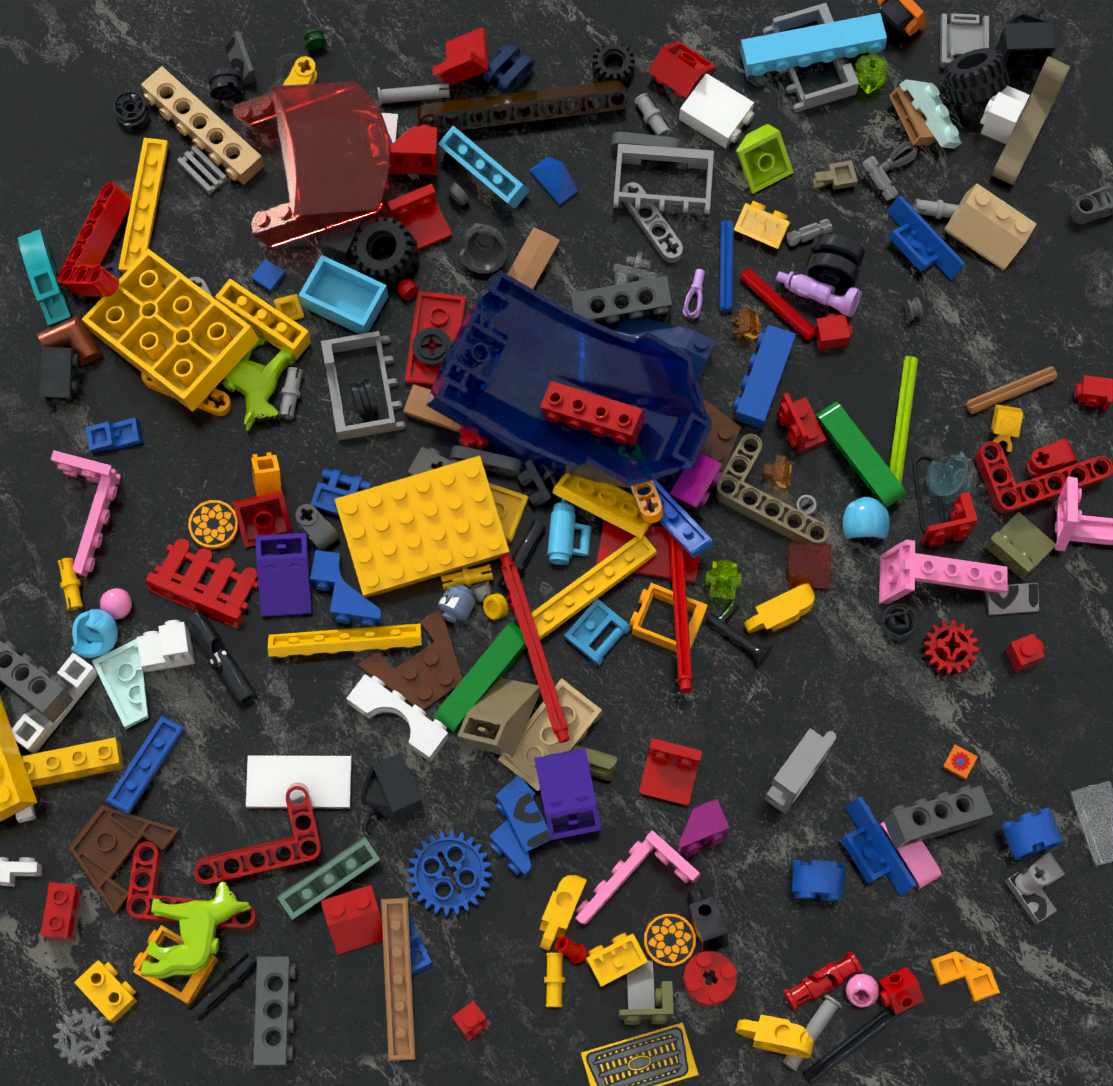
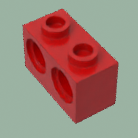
M49 882L41 936L44 938L73 942L81 889L76 885Z

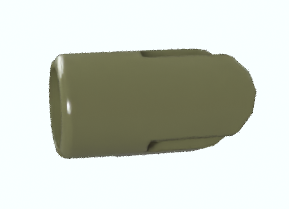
M578 744L572 748V750L586 749L591 776L607 781L612 780L615 765L617 764L616 756Z

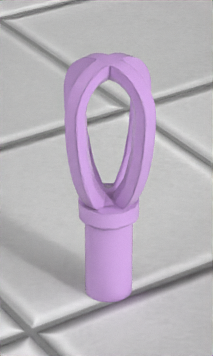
M696 269L693 284L684 303L683 314L692 319L699 316L702 305V284L705 271L702 269ZM697 293V308L691 313L688 310V305L693 294Z

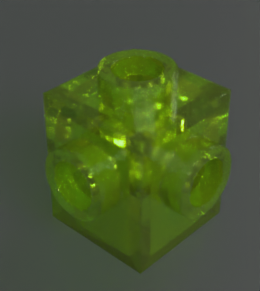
M874 51L867 57L863 55L855 63L854 72L859 86L868 95L876 88L882 87L888 80L887 75L890 67L883 57L878 56Z
M712 560L711 570H706L705 584L710 585L709 597L735 600L736 588L741 587L742 573L737 572V563L729 560Z

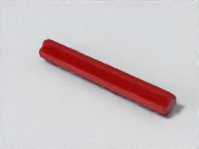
M748 268L741 274V280L803 338L810 340L814 337L816 329L753 270Z

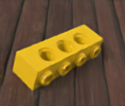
M231 279L227 281L215 296L218 302L245 320L254 332L279 350L285 347L293 352V358L296 361L311 343L307 329Z
M116 738L21 756L32 787L124 769L121 745Z

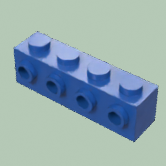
M771 325L767 326L765 333L760 332L756 343L757 346H760L757 354H752L748 367L752 368L749 376H744L740 389L744 390L742 398L737 396L732 409L736 411V421L763 429L796 336L795 333Z

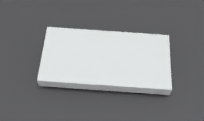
M248 756L246 808H287L286 792L288 787L294 783H302L309 789L313 809H350L352 757ZM294 790L291 792L290 797L295 802H301L305 799V794L301 790Z

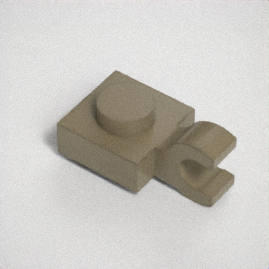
M852 160L829 164L828 171L814 173L815 178L812 179L814 189L832 184L833 190L856 186L858 182Z

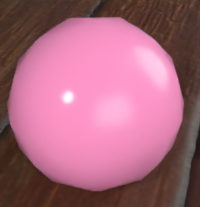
M114 588L108 590L100 599V609L109 613L115 620L127 616L132 608L131 597L123 589Z
M856 974L847 983V998L855 1006H871L879 996L877 981L867 974Z

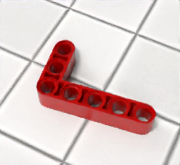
M114 182L107 183L100 191L57 278L61 285L77 296L109 297L116 292L119 286V279L100 266L132 201V197Z
M986 442L978 449L975 455L993 507L1001 514H1009L1060 496L1067 477H1071V472H1075L1080 476L1078 488H1084L1101 482L1113 470L1110 459L1098 456L1016 484L1003 449L997 442ZM984 450H990L994 454V460L987 459L984 455ZM1094 464L1102 467L1103 475L1095 472ZM993 473H999L1003 478V482L997 483L993 479ZM1048 480L1056 482L1058 487L1056 491L1048 486ZM1025 488H1031L1034 491L1035 497L1029 498L1025 494ZM1002 496H1008L1012 501V505L1006 506L1003 504Z
M294 783L288 787L286 792V804L294 836L203 857L197 862L194 869L195 879L201 884H211L315 859L321 851V840L308 787L302 783ZM294 790H301L305 794V799L301 802H295L291 799L290 794ZM301 815H306L310 818L311 823L307 827H300L296 823V819ZM310 840L316 844L317 848L313 852H305L302 844ZM285 846L290 849L291 855L287 858H280L276 850L279 847ZM257 852L262 853L265 861L262 864H255L251 860V855ZM232 858L236 859L239 862V868L229 870L225 866V861ZM207 864L213 868L214 873L210 876H203L199 868Z
M143 842L136 847L134 852L127 898V911L138 921L180 925L178 920L154 916V913L151 912L153 899H159L165 904H182L197 899L156 896L162 857L159 849L154 844ZM147 850H153L154 857L150 861H142L143 853ZM142 876H150L149 885L140 888L138 886L139 879ZM142 901L146 902V910L141 914H136L134 912L135 905ZM251 907L249 910L236 913L225 922L217 925L216 929L250 931L257 925L258 916ZM243 912H250L251 920L246 924H240L238 922L239 915Z

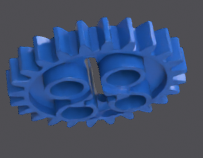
M451 830L449 837L445 838L444 833L440 831V839L436 840L431 834V843L427 844L423 840L421 841L422 851L414 849V853L418 857L417 859L409 858V862L414 865V868L407 869V873L414 875V877L407 881L408 884H416L412 888L411 893H420L417 902L421 903L426 900V910L433 905L435 906L434 913L436 915L441 909H444L445 916L448 917L450 910L454 909L455 914L459 916V908L463 907L468 913L469 903L478 906L476 897L485 898V894L481 889L490 888V884L485 882L484 879L492 878L491 873L485 872L486 869L491 867V863L483 862L488 857L487 852L479 854L482 845L478 844L473 847V837L464 841L463 832H461L458 838H455L454 832ZM453 850H459L463 857L457 862H452L449 860L448 855ZM438 853L443 854L451 871L456 870L453 874L461 890L460 894L456 893L448 876L443 877L445 869L438 857ZM436 862L439 865V869L436 873H427L425 871L426 864ZM463 874H472L474 876L473 883L463 885L460 882V877ZM440 885H447L451 888V892L446 897H440L436 894L437 888Z

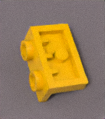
M752 201L751 205L745 203L734 230L779 249L785 233L791 224L790 221L786 220L788 215L776 210L771 214L764 211L765 205Z
M622 933L612 939V945L606 948L600 945L588 952L590 956L586 958V962L594 973L600 987L648 963L634 934L627 936L626 933Z

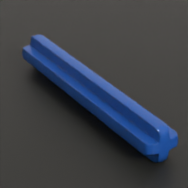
M722 221L720 228L719 309L722 312H731L733 308L734 223L732 221Z

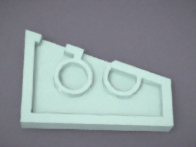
M906 79L899 84L904 92L908 90L914 98V101L911 102L916 110L919 109L927 117L925 124L941 147L955 149L962 144L958 137L959 132L952 124L948 116L949 111L943 105L939 97V90L933 83Z
M137 639L92 660L125 729L149 718L144 673L140 665Z

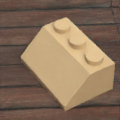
M976 184L966 192L944 231L1004 270L1026 243L1036 223L979 184Z

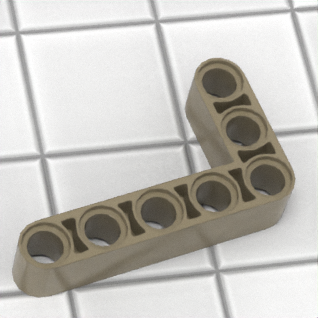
M1048 56L1033 92L991 176L1014 185L1070 69L1069 65Z
M745 435L739 442L717 483L715 491L717 500L809 549H821L825 545L829 534L828 528L823 522L745 483L762 449V441L757 435ZM752 445L756 448V451L748 452L744 446ZM739 465L742 466L745 469V471L742 473H737L733 470V467ZM729 486L733 489V492L726 494L721 488ZM750 497L756 503L754 505H747L743 499ZM767 509H774L778 515L771 517L765 511ZM795 520L800 524V527L791 528L788 525V521ZM819 532L822 535V539L815 540L810 536V533Z

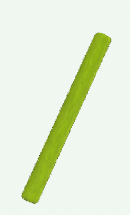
M906 356L904 360L890 461V470L901 484L918 359L911 356Z

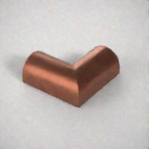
M78 314L37 334L43 347H71L76 349V354L80 356L81 367L103 357L91 331L82 321V314Z

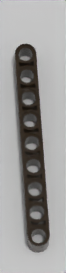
M618 80L425 104L419 107L417 120L418 126L430 125L437 127V132L442 133L448 132L452 126L458 130L615 111L626 107L629 98L625 85ZM615 93H621L619 97H612ZM591 96H598L595 100H588ZM568 99H575L572 103H565ZM544 102H551L548 106H541ZM520 105H527L525 109H518ZM497 108H504L501 112H494ZM473 111H480L478 115H471ZM449 114H456V115H457V116L454 117V118H448V117H447ZM425 117L433 118L431 121L423 120Z

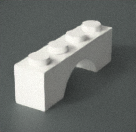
M72 653L57 672L56 680H61L70 688L67 693L74 700L54 723L35 709L23 714L12 728L16 743L31 754H36L96 679L98 673L94 667L75 653Z
M365 674L346 698L348 704L368 719L376 714L385 712L401 716L410 727V748L431 763L449 738L448 732H446L447 727L436 719L433 722L425 717L426 712L417 705L411 707L405 703L406 698L399 692L393 690L391 693L385 689V683L376 676L370 678Z

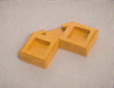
M955 951L930 960L939 986L964 977L974 1002L1000 993L990 967L967 958L959 952Z

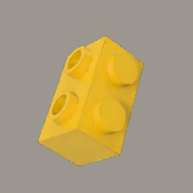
M98 960L74 983L110 1022L115 1023L138 1002L133 996L136 991L127 981L121 983L115 977L118 971L109 962L104 965Z

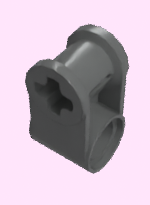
M1109 185L1103 186L1093 192L1081 195L1071 210L1070 215L1073 221L1078 224H1086L1101 217L1112 215L1113 196L1111 194V187ZM1080 207L1086 208L1088 212L1083 211Z
M303 504L296 510L297 526L302 533L307 534L308 540L315 550L324 551L340 538L335 528L324 519L313 505ZM303 516L311 517L312 520H311V521H308L307 519L303 520Z

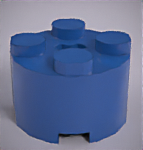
M1050 808L1036 812V816H1034L1033 812L1018 817V823L1014 820L1001 825L1010 851L1016 861L1062 844V836Z
M793 860L792 893H794V898L810 899L820 895L821 901L841 900V897L844 896L845 863L837 864L834 861L811 860L809 863L802 862V860Z

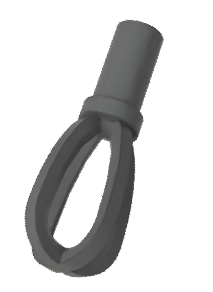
M905 141L878 167H882L886 173L895 167L906 165L915 159L918 149L910 141ZM910 148L913 150L911 153L893 162L905 150Z

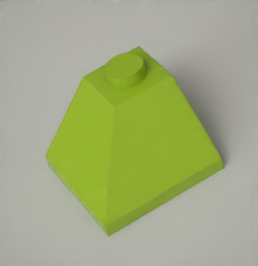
M769 124L748 133L736 150L752 194L794 173L780 131Z

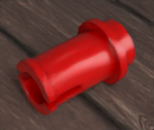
M566 936L559 937L555 943V950L569 957L570 962L577 964L586 960L588 953L583 944L575 943Z

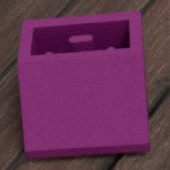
M695 451L669 495L694 511L697 506L702 508L711 494L707 492L710 484L715 487L723 474V471L719 470L722 463Z
M718 799L693 808L676 851L679 855L685 854L686 857L700 852L699 848L709 844L710 847H714L724 842L730 827Z

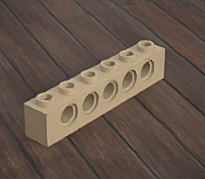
M161 66L141 84L144 92L143 97L146 102L151 106L155 104L167 121L171 119L176 123L175 126L184 136L188 134L193 139L192 142L201 151L204 149L208 152L209 158L217 166L221 164L232 180H238L244 185L264 167L262 156L164 67ZM167 95H172L169 99H163ZM183 110H189L186 114H180ZM199 125H206L202 129H196ZM216 140H222L219 144H213ZM232 155H239L236 159H229Z

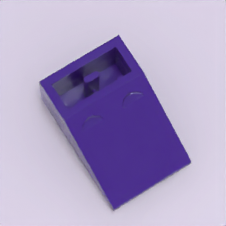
M293 533L256 536V563L261 617L312 614L310 554L307 534Z
M580 748L535 757L547 826L552 835L551 840L602 830L586 749Z

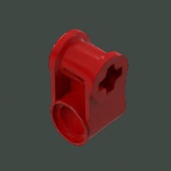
M1064 438L1034 450L1026 464V469L1031 476L1040 477L1072 466L1078 460L1068 440Z

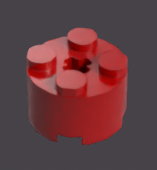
M704 951L692 957L686 965L682 977L687 997L696 1005L706 1008L718 1006L726 1002L734 991L737 981L736 969L730 959L722 953L714 951ZM709 973L714 975L713 979L716 981V984L713 982L711 985L705 984L706 979L703 975H708Z

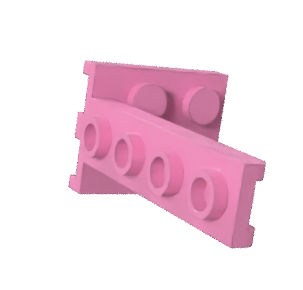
M53 450L51 461L57 465V469L63 471L64 475L77 478L79 474L87 477V481L98 484L73 565V570L76 573L87 578L88 572H92L95 565V558L93 557L95 549L101 545L103 538L101 530L103 524H107L109 520L110 510H108L110 501H113L116 497L117 486L115 485H119L121 475L117 474V471L112 469L111 465Z
M1067 477L1055 505V511H1057V522L1055 523L1057 542L1055 550L1065 551L1069 541L1113 545V518L1082 515L1081 510H1078L1082 489L1078 488V478Z
M904 540L880 555L879 604L889 605L914 591L915 581L1005 593L1007 592V567L915 553V541Z
M652 830L643 843L637 841L629 850L631 856L625 863L621 860L612 869L611 872L614 875L608 882L603 880L594 889L593 892L596 893L594 898L590 902L585 900L577 908L576 912L578 915L576 919L582 924H587L653 849L656 850L655 856L667 866L671 863L676 868L674 870L675 874L684 883L690 880L694 884L701 877L700 873Z

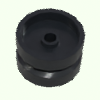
M826 233L814 237L810 251L812 255L808 257L804 271L806 275L819 282L831 285L835 289H850L854 287L859 274L858 268L861 267L864 258V248L856 241L838 234Z

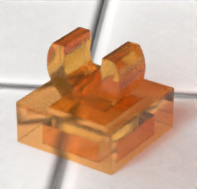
M748 307L739 309V316H734L731 320L735 324L740 323V327L732 330V333L736 336L745 335L750 339L758 338L760 334L758 314Z
M776 456L775 464H764L763 474L767 475V479H773L779 488H789L792 464L786 456Z

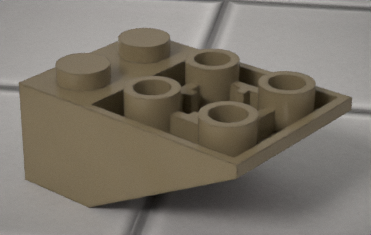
M500 678L467 712L457 736L475 749L513 758L540 694L539 686Z

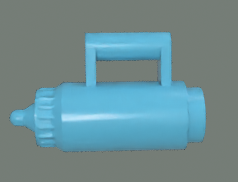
M563 498L561 503L554 504L551 513L547 551L549 562L557 565L569 564V559L572 558V555L588 557L590 550L591 526L575 523V507ZM575 530L581 531L580 549L573 548Z

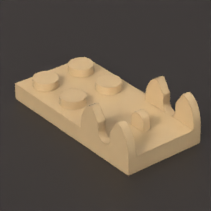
M562 678L555 688L569 730L567 732L570 740L565 743L558 742L557 736L553 733L547 708L543 701L528 720L513 758L501 755L498 759L538 792H540L534 758L572 750L577 743L584 739L590 726L598 721L603 713V710Z

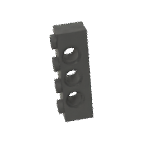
M667 276L570 293L575 322L577 325H582V328L596 326L597 321L603 320L606 323L619 322L620 317L630 316V319L642 318L644 313L654 311V315L668 313L669 308H673ZM643 293L653 295V300L650 304L645 305L640 302V296ZM620 297H626L629 300L628 306L624 309L616 307V301ZM597 301L605 304V308L601 313H594L592 311V305Z
M0 641V683L54 723L74 700L67 693L70 688L59 679L54 682L51 679L53 675L44 667L40 666L39 669L34 667L36 662L25 653L22 656L17 654L19 649L11 642L7 641L4 644Z
M968 785L956 790L955 794L950 795L949 792H944L935 796L934 800L928 801L927 798L920 799L914 802L911 807L906 808L905 805L897 806L890 810L891 814L883 821L895 849L983 823L994 814L982 786L971 788ZM913 818L917 820L919 825L913 821Z
M257 957L253 1060L255 1067H288V1062L293 1061L294 1047L293 1044H289V1033H294V1017H290V1006H295V990H291V980L296 978V964L292 963L290 957ZM275 978H280L283 980L282 988L277 992L271 991L269 988L270 982ZM274 1005H280L282 1007L281 1016L276 1019L270 1018L269 1009ZM272 1032H279L281 1034V1041L276 1046L268 1044V1036Z

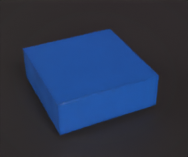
M264 259L251 276V280L272 293L286 274L284 270Z

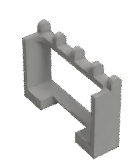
M823 3L773 18L772 25L765 27L763 33L764 35L779 33L817 21L818 25L834 21L827 4ZM843 57L833 60L842 84L804 95L794 67L779 72L780 74L788 72L792 85L787 86L786 91L788 94L796 92L800 103L793 106L794 111L799 112L855 95L859 82L851 63L845 64Z
M618 144L613 207L618 208L621 201L635 202V209H640V202L658 203L659 211H664V204L683 205V213H688V206H698L704 208L705 214H710L714 151ZM641 159L683 162L688 163V168L706 169L705 198L619 192L621 163L640 165Z
M379 331L321 341L338 441L406 428V423L403 421L395 423L393 410L402 408V402L391 401L389 387L397 386L398 379H387L385 365L394 363V357L383 356L382 344L390 343L391 340L390 336H380ZM377 345L389 419L346 426L333 353Z
M810 728L771 783L773 786L764 799L786 814L824 761L836 739V734L833 731H829L822 737Z

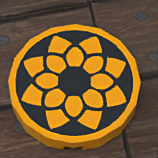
M209 500L201 503L193 510L189 517L188 528L192 539L199 546L214 550L227 547L233 542L238 533L239 525L236 513L229 504L219 500Z
M663 914L656 917L648 924L644 933V947L647 955L659 965L676 967L685 963L691 957L696 946V934L692 925L685 918L677 914Z

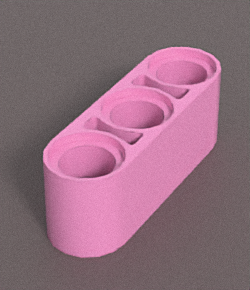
M880 823L879 825L895 849L885 823ZM923 841L895 849L903 864L911 873L916 883V888L921 889L942 876L937 863Z

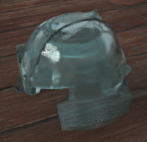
M962 451L959 455H950V459L946 462L944 468H942V462L932 460L927 473L928 486L936 495L958 498L959 494L970 493L977 483V470L971 458L966 457Z

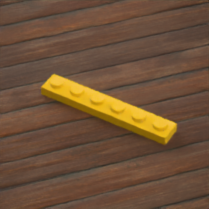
M144 138L118 268L120 273H126L142 254L149 249L169 147L168 140Z
M637 536L533 611L532 617L540 640L656 556L657 550L645 536L642 539Z
M421 623L272 634L268 637L269 657H286L299 654L308 656L314 653L326 652L334 654L339 651L360 652L366 649L412 648L422 645Z

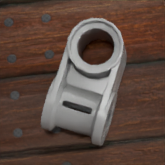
M1049 852L1016 877L1015 883L1022 894L1029 896L1044 886L1047 887L1065 875V872Z

